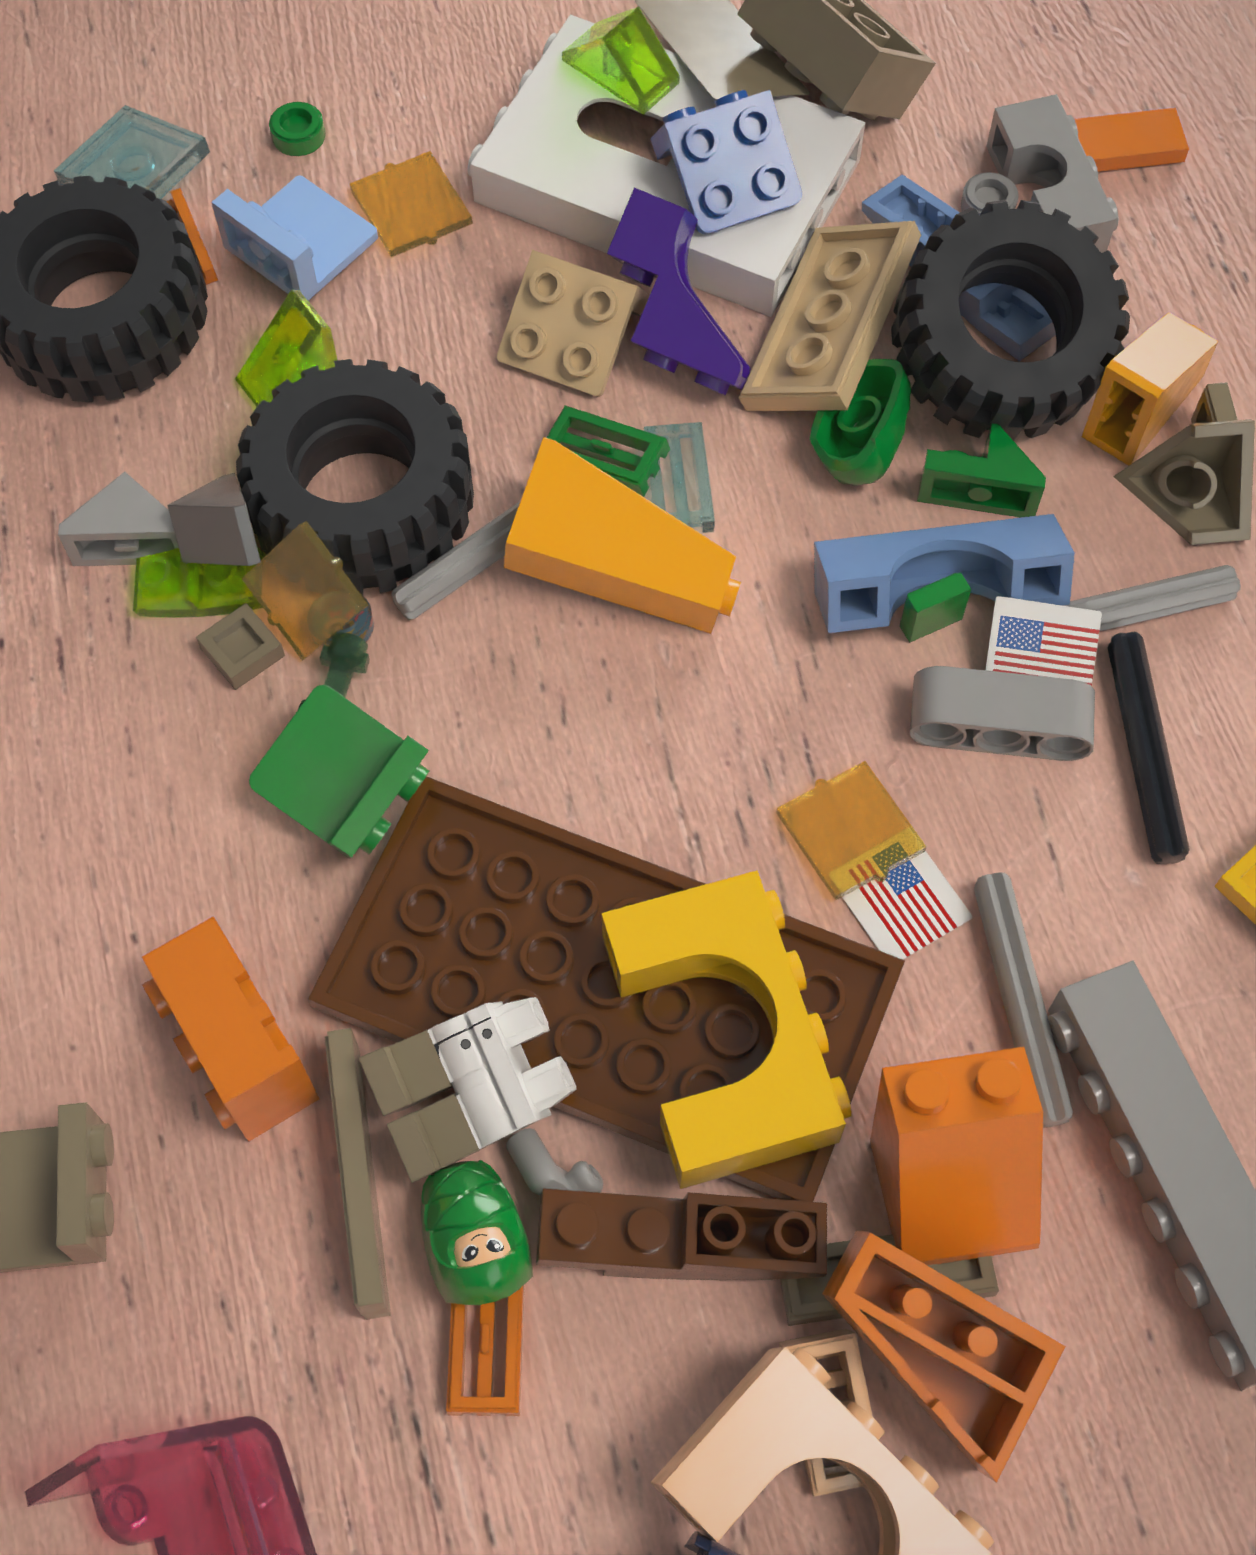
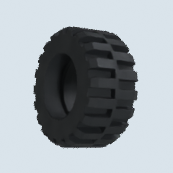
M91 176L74 177L73 183L60 185V182L56 180L42 185L44 191L34 196H30L27 192L14 200L15 208L8 214L4 211L0 213V354L7 366L13 368L16 376L29 386H38L41 393L55 398L63 399L65 393H68L72 401L93 402L94 396H105L107 401L125 398V391L137 387L142 392L155 385V377L161 373L169 376L181 364L179 356L181 353L189 355L199 339L197 330H201L205 325L208 312L205 301L208 294L184 223L179 221L176 211L166 201L156 198L154 192L137 184H133L131 188H128L126 181L105 176L103 182H96ZM108 271L132 274L128 282L120 290L96 304L79 308L51 306L56 297L67 286L85 276Z
M1005 200L987 202L980 215L975 208H968L956 214L950 226L941 225L929 236L924 249L919 250L897 296L893 310L896 314V319L891 327L892 345L896 348L902 347L896 361L900 362L907 376L912 375L915 379L911 387V393L920 404L925 403L929 399L937 407L933 416L945 425H948L953 418L965 424L964 434L980 438L985 430H989L992 423L999 424L1013 441L1022 429H1024L1025 435L1029 438L1046 434L1053 424L1062 426L1074 417L1081 407L1091 399L1101 385L1106 366L1124 350L1121 341L1129 333L1130 315L1127 310L1121 309L1129 300L1126 282L1123 279L1115 280L1113 277L1119 265L1111 251L1107 250L1101 253L1094 245L1099 237L1087 226H1084L1081 231L1068 223L1071 215L1055 208L1052 215L1040 212V204L1037 202L1021 200L1017 209H1009L1008 202ZM988 283L1006 284L1027 292L1044 307L1053 323L1056 334L1055 354L1047 359L1035 362H1014L991 354L973 339L964 325L959 309L960 294L974 286Z
M351 359L334 361L335 367L319 370L318 365L303 370L301 372L302 378L298 381L291 383L287 379L271 391L273 400L270 403L262 400L250 415L252 426L247 425L242 430L238 443L240 456L236 460V471L254 534H257L260 546L270 560L279 562L282 572L297 581H301L306 575L310 588L329 593L333 586L342 587L344 595L363 596V589L379 587L380 593L392 591L397 587L396 582L412 577L427 567L431 561H435L453 548L452 539L456 541L461 539L468 527V512L473 508L474 490L467 435L463 432L462 419L455 406L446 403L445 394L428 381L421 385L419 374L399 366L395 372L388 370L386 362L367 359L366 365H353ZM362 453L384 455L401 462L409 468L405 476L393 488L382 495L361 502H333L317 497L306 490L310 481L322 468L335 460L349 455Z

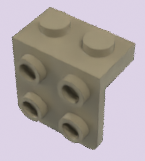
M87 1102L58 1105V1126L0 1132V1273L106 1262V1236H111L114 1226L113 1203L110 1194L106 1193V1166L112 1165L114 1143L110 1125L108 1123L105 1124Z

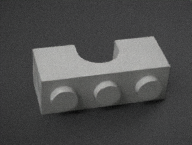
M1057 94L995 108L986 147L998 173L1009 178L1015 185L1035 183L1045 187L1034 190L1031 202L1040 204L1039 211L1052 215L1056 208L1071 215L1068 223L1080 231L1084 226H1087L1099 237L1094 245L1101 253L1107 251L1113 231L1118 227V210L1114 200L1111 197H1106L1098 180L1096 163L1091 156H1086L1078 139L1076 122L1071 115L1066 114Z

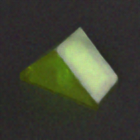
M639 7L598 21L562 51V61L643 115L680 83L679 73Z
M291 289L235 378L256 407L262 400L270 403L273 400L271 391L288 379L291 383H294L302 378L301 372L316 365H318L319 370L335 367L334 361L338 360L331 328L300 290Z

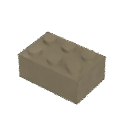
M745 0L737 13L739 17L753 28L750 33L753 40L770 51H778L787 59L784 66L793 76L803 82L813 83L822 91L820 100L831 110L845 115L851 111L857 112L871 120H876L878 116L900 119L936 64L864 0Z

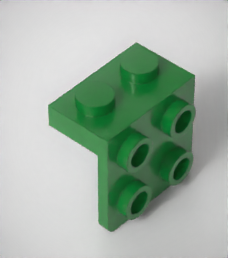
M319 685L312 690L251 773L249 784L251 789L350 859L358 848L370 855L392 824L382 816L397 795L408 802L430 772V770L420 764L429 750L408 735L403 740L331 687Z

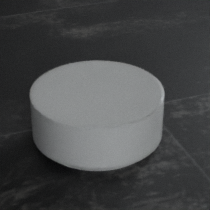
M987 172L977 174L965 184L961 200V211L975 208L980 215L987 202L1000 200L1007 201L1009 209H1016L1018 202L1017 187L1009 178L998 173Z

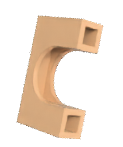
M786 1347L769 1349L650 1482L699 1533L718 1542L776 1475L798 1462L813 1458H824L841 1465L851 1472L861 1482L872 1499L880 1528L878 1555H992L988 1550L993 1545L994 1540L989 1533L971 1516L961 1510L953 1516L933 1496L939 1489L935 1479L912 1458L905 1455L899 1461L879 1441L885 1434L881 1425L857 1403L851 1401L845 1407L825 1387L831 1380L827 1371L810 1354L799 1347L793 1353Z

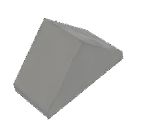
M123 472L59 524L58 536L73 566L185 564L182 561L169 510L126 472Z

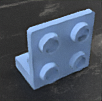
M301 175L296 176L262 206L253 201L247 203L229 189H226L211 202L224 248L303 305L378 239L377 228Z

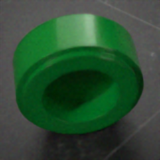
M291 102L284 104L273 112L269 120L273 144L280 152L286 155L305 156L319 149L325 140L326 133L322 114L315 106L309 103Z

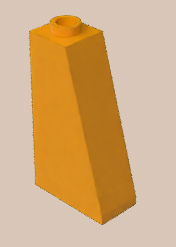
M543 437L506 540L504 568L710 634L714 628L718 613L730 617L741 581L730 578L736 559L735 555L560 443Z

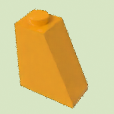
M1168 312L1115 356L1106 366L1101 385L1098 388L1081 437L1128 466L1134 463L1203 378L1218 341L1205 334L1197 326L1188 324Z

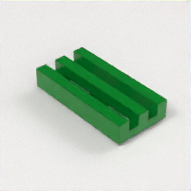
M566 405L546 437L555 440L570 451L572 450L581 458L643 497L649 489L648 478H655L660 469L658 460L660 457L665 459L670 451L668 441L664 437ZM570 427L645 453L640 457L613 448L609 443L597 439L589 440L568 433L567 430Z

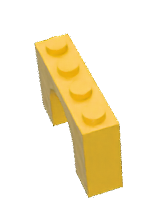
M758 870L601 913L602 938L621 998L690 978L712 977L729 981L746 990L758 1001L770 1022L773 1046L765 1061L753 1073L736 1083L661 1104L660 1126L680 1189L840 1142L846 1125L844 1119L852 1116L849 1097L841 1078L838 1076L830 1079L822 1057V1054L829 1052L824 1025L817 1012L807 1014L800 991L807 989L801 960L795 950L786 952L779 933V930L785 928L783 909L775 890L765 892Z

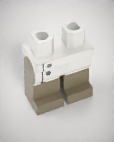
M536 997L503 1004L502 1001L485 1003L426 1031L359 1057V1061L383 1116L405 1110L452 1087L455 1090V1094L387 1124L412 1183L432 1175L440 1169L456 1163L552 1115L549 1108L558 1104L577 1090L569 1068L561 1056L532 1069L526 1058L521 1044L550 1031L546 1016Z

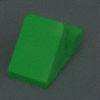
M992 423L984 447L983 457L970 456L957 450L937 451L927 449L917 502L1019 518L1036 516L1045 489L1046 477L999 424Z

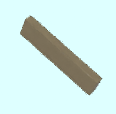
M351 1028L328 1031V1036H325V1046L354 1305L366 1320L391 1316L362 1067L359 1061L360 1050Z

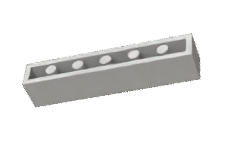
M1133 960L1061 988L1048 1010L1050 1013L1048 1021L1056 1046L1062 1053H1070L1081 1075L1078 1078V1086L1086 1106L1093 1114H1101L1112 1136L1109 1146L1115 1164L1125 1177H1133L1145 1201L1141 1207L1149 1231L1158 1242H1166L1178 1266L1175 1269V1279L1183 1298L1191 1308H1199L1212 1333L1209 1337V1347L1216 1364L1225 1376L1229 1378L1234 1377L1240 1391L1256 1385V1190Z

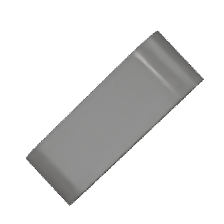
M949 666L927 667L917 671L914 675L910 735L920 744L937 748L1058 761L1079 760L1088 757L1094 749L1095 690L1085 682L1072 679Z

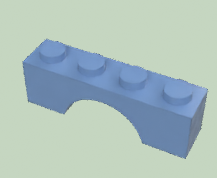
M1054 514L814 542V593L828 633L889 626L893 614L905 603L908 593L951 574H958L960 572L971 587V593L984 596L995 601L997 596L1055 605H1070L1075 553Z

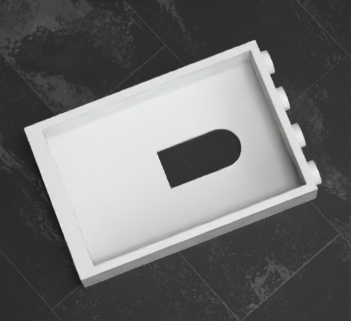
M570 14L557 34L552 33L549 36L543 50V56L533 70L528 69L523 75L518 93L509 107L504 106L498 112L493 131L483 145L478 144L472 151L468 162V175L472 177L474 202L607 253L634 187L686 208L689 212L690 209L673 157L669 164L665 166L591 138L584 134L578 126L577 119L581 111L597 102H612L663 121L662 118L666 115L687 107H695L696 113L716 107L714 103L716 99L711 97L675 52ZM775 96L772 98L802 189L800 202L792 207L711 234H701L695 228L688 251V274L692 287L770 317L774 314L787 291L815 228L823 227L857 167L861 157L865 129L864 121L795 96Z

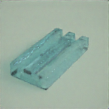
M702 422L645 426L644 431L666 438L670 447L669 460L676 512L669 514L690 527H702V533L714 532L715 518ZM680 438H690L699 503V510L689 511ZM659 459L658 465L660 469L656 477L648 478L652 503L666 511Z

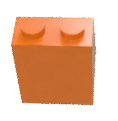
M1017 1047L882 1068L870 1144L896 1248L925 1265L943 1264L984 1256L1038 1249L1041 1234L1043 1109L1025 1048Z

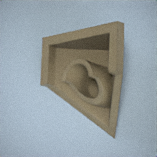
M1245 419L1190 424L1113 477L1191 545L1251 540L1255 421Z

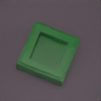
M961 572L951 574L907 594L900 628L909 643L963 619L971 587Z

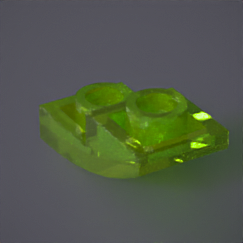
M257 547L261 563L250 566L183 563L179 548L136 558L133 611L139 616L184 618L230 614L245 603L252 610L265 608L267 555Z

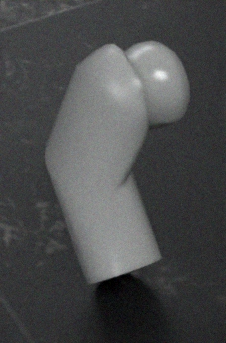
M528 1128L518 1131L506 1144L509 1154L529 1189L538 1195L541 1194L543 1188L599 1193L603 1189V1179L591 1164L588 1165L585 1161H579L573 1165L569 1172L556 1165L535 1129Z

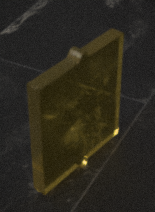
M431 151L396 165L387 163L384 170L349 184L353 196L367 219L377 228L378 237L391 258L425 243L434 245L438 241L437 238L473 224L472 215Z
M307 521L299 524L261 560V563H258L242 578L267 612L269 624L278 627L302 661L311 656L369 606L342 570V560L331 555Z
M866 761L828 781L825 779L816 780L815 788L779 806L776 814L835 900L844 897L875 879L878 882H884L889 871L917 857L926 850V845Z

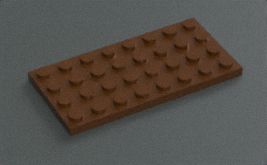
M427 776L408 801L308 998L313 1009L397 1043L449 1019L467 1013L485 1003L502 1001L503 1004L536 997L546 1016L550 1031L521 1044L532 1069L561 1056L567 1064L577 1090L553 1107L667 1154L669 1152L660 1126L661 1104L727 1086L746 1078L765 1061L773 1046L770 1022L761 1005L746 990L726 980L712 977L690 978L622 998L620 996L602 938L601 913L705 885V883ZM784 914L785 928L779 930L786 952L795 950L801 960L807 989L800 991L807 1014L816 1012L819 1014L827 1035L829 1052L822 1054L830 1079L839 1076L843 1081L851 1105L905 960ZM835 1144L724 1177L777 1199L813 1202Z

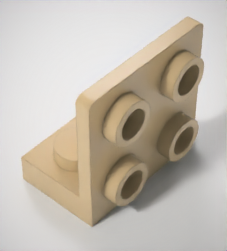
M532 250L497 353V360L600 397L604 393L631 313L638 316L642 315L650 294L636 285Z

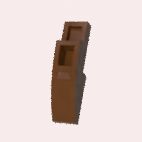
M543 1188L540 1194L536 1265L603 1270V1276L650 1279L773 1280L824 1277L827 1275V1203L687 1192L683 1199Z

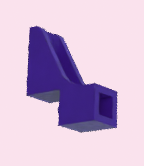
M634 187L607 252L608 255L623 264L619 274L648 287H651L654 278H657L631 341L647 349L643 360L675 373L678 364H682L698 371L694 380L695 383L723 395H726L729 386L742 390L751 368L696 295L690 283L687 263L688 251L698 219L686 208Z

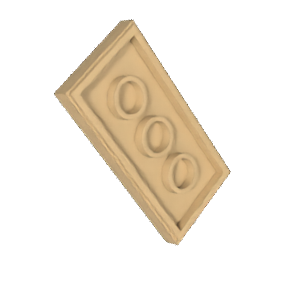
M915 221L815 228L740 393L739 400L746 411L848 410L920 240L921 233Z

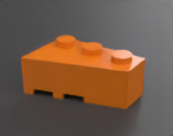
M214 916L142 956L153 977L142 984L161 1019L173 1013L183 1033L173 1038V1041L192 1073L202 1068L207 1073L214 1089L204 1095L224 1130L236 1123L249 1142L320 1100L300 1058L292 1045H289L277 1025L271 1010L261 998L245 967Z
M856 1230L822 1294L979 1472L997 1483L1066 1346L871 1232Z

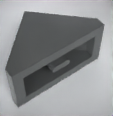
M235 473L223 475L167 505L183 563L242 566L261 563L247 506Z

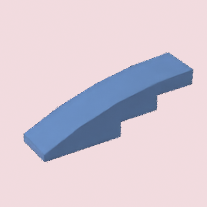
M903 174L862 201V211L873 224L915 221L921 237L909 263L911 267L919 250L924 249L929 236L941 225L950 226L954 216L960 213ZM988 283L969 288L959 296L961 316L1019 362L1056 335L1053 323L1044 307L1034 297L1019 288L1006 284Z

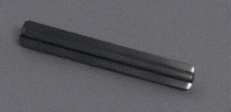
M1138 632L1118 633L1112 636L1107 649L1151 858L1157 864L1178 863L1185 860L1190 848L1144 639Z

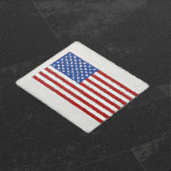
M997 596L985 670L1072 679L1092 686L1102 613L1089 609Z
M911 830L904 831L829 875L830 881L878 950L900 959L907 958L968 922L973 917Z

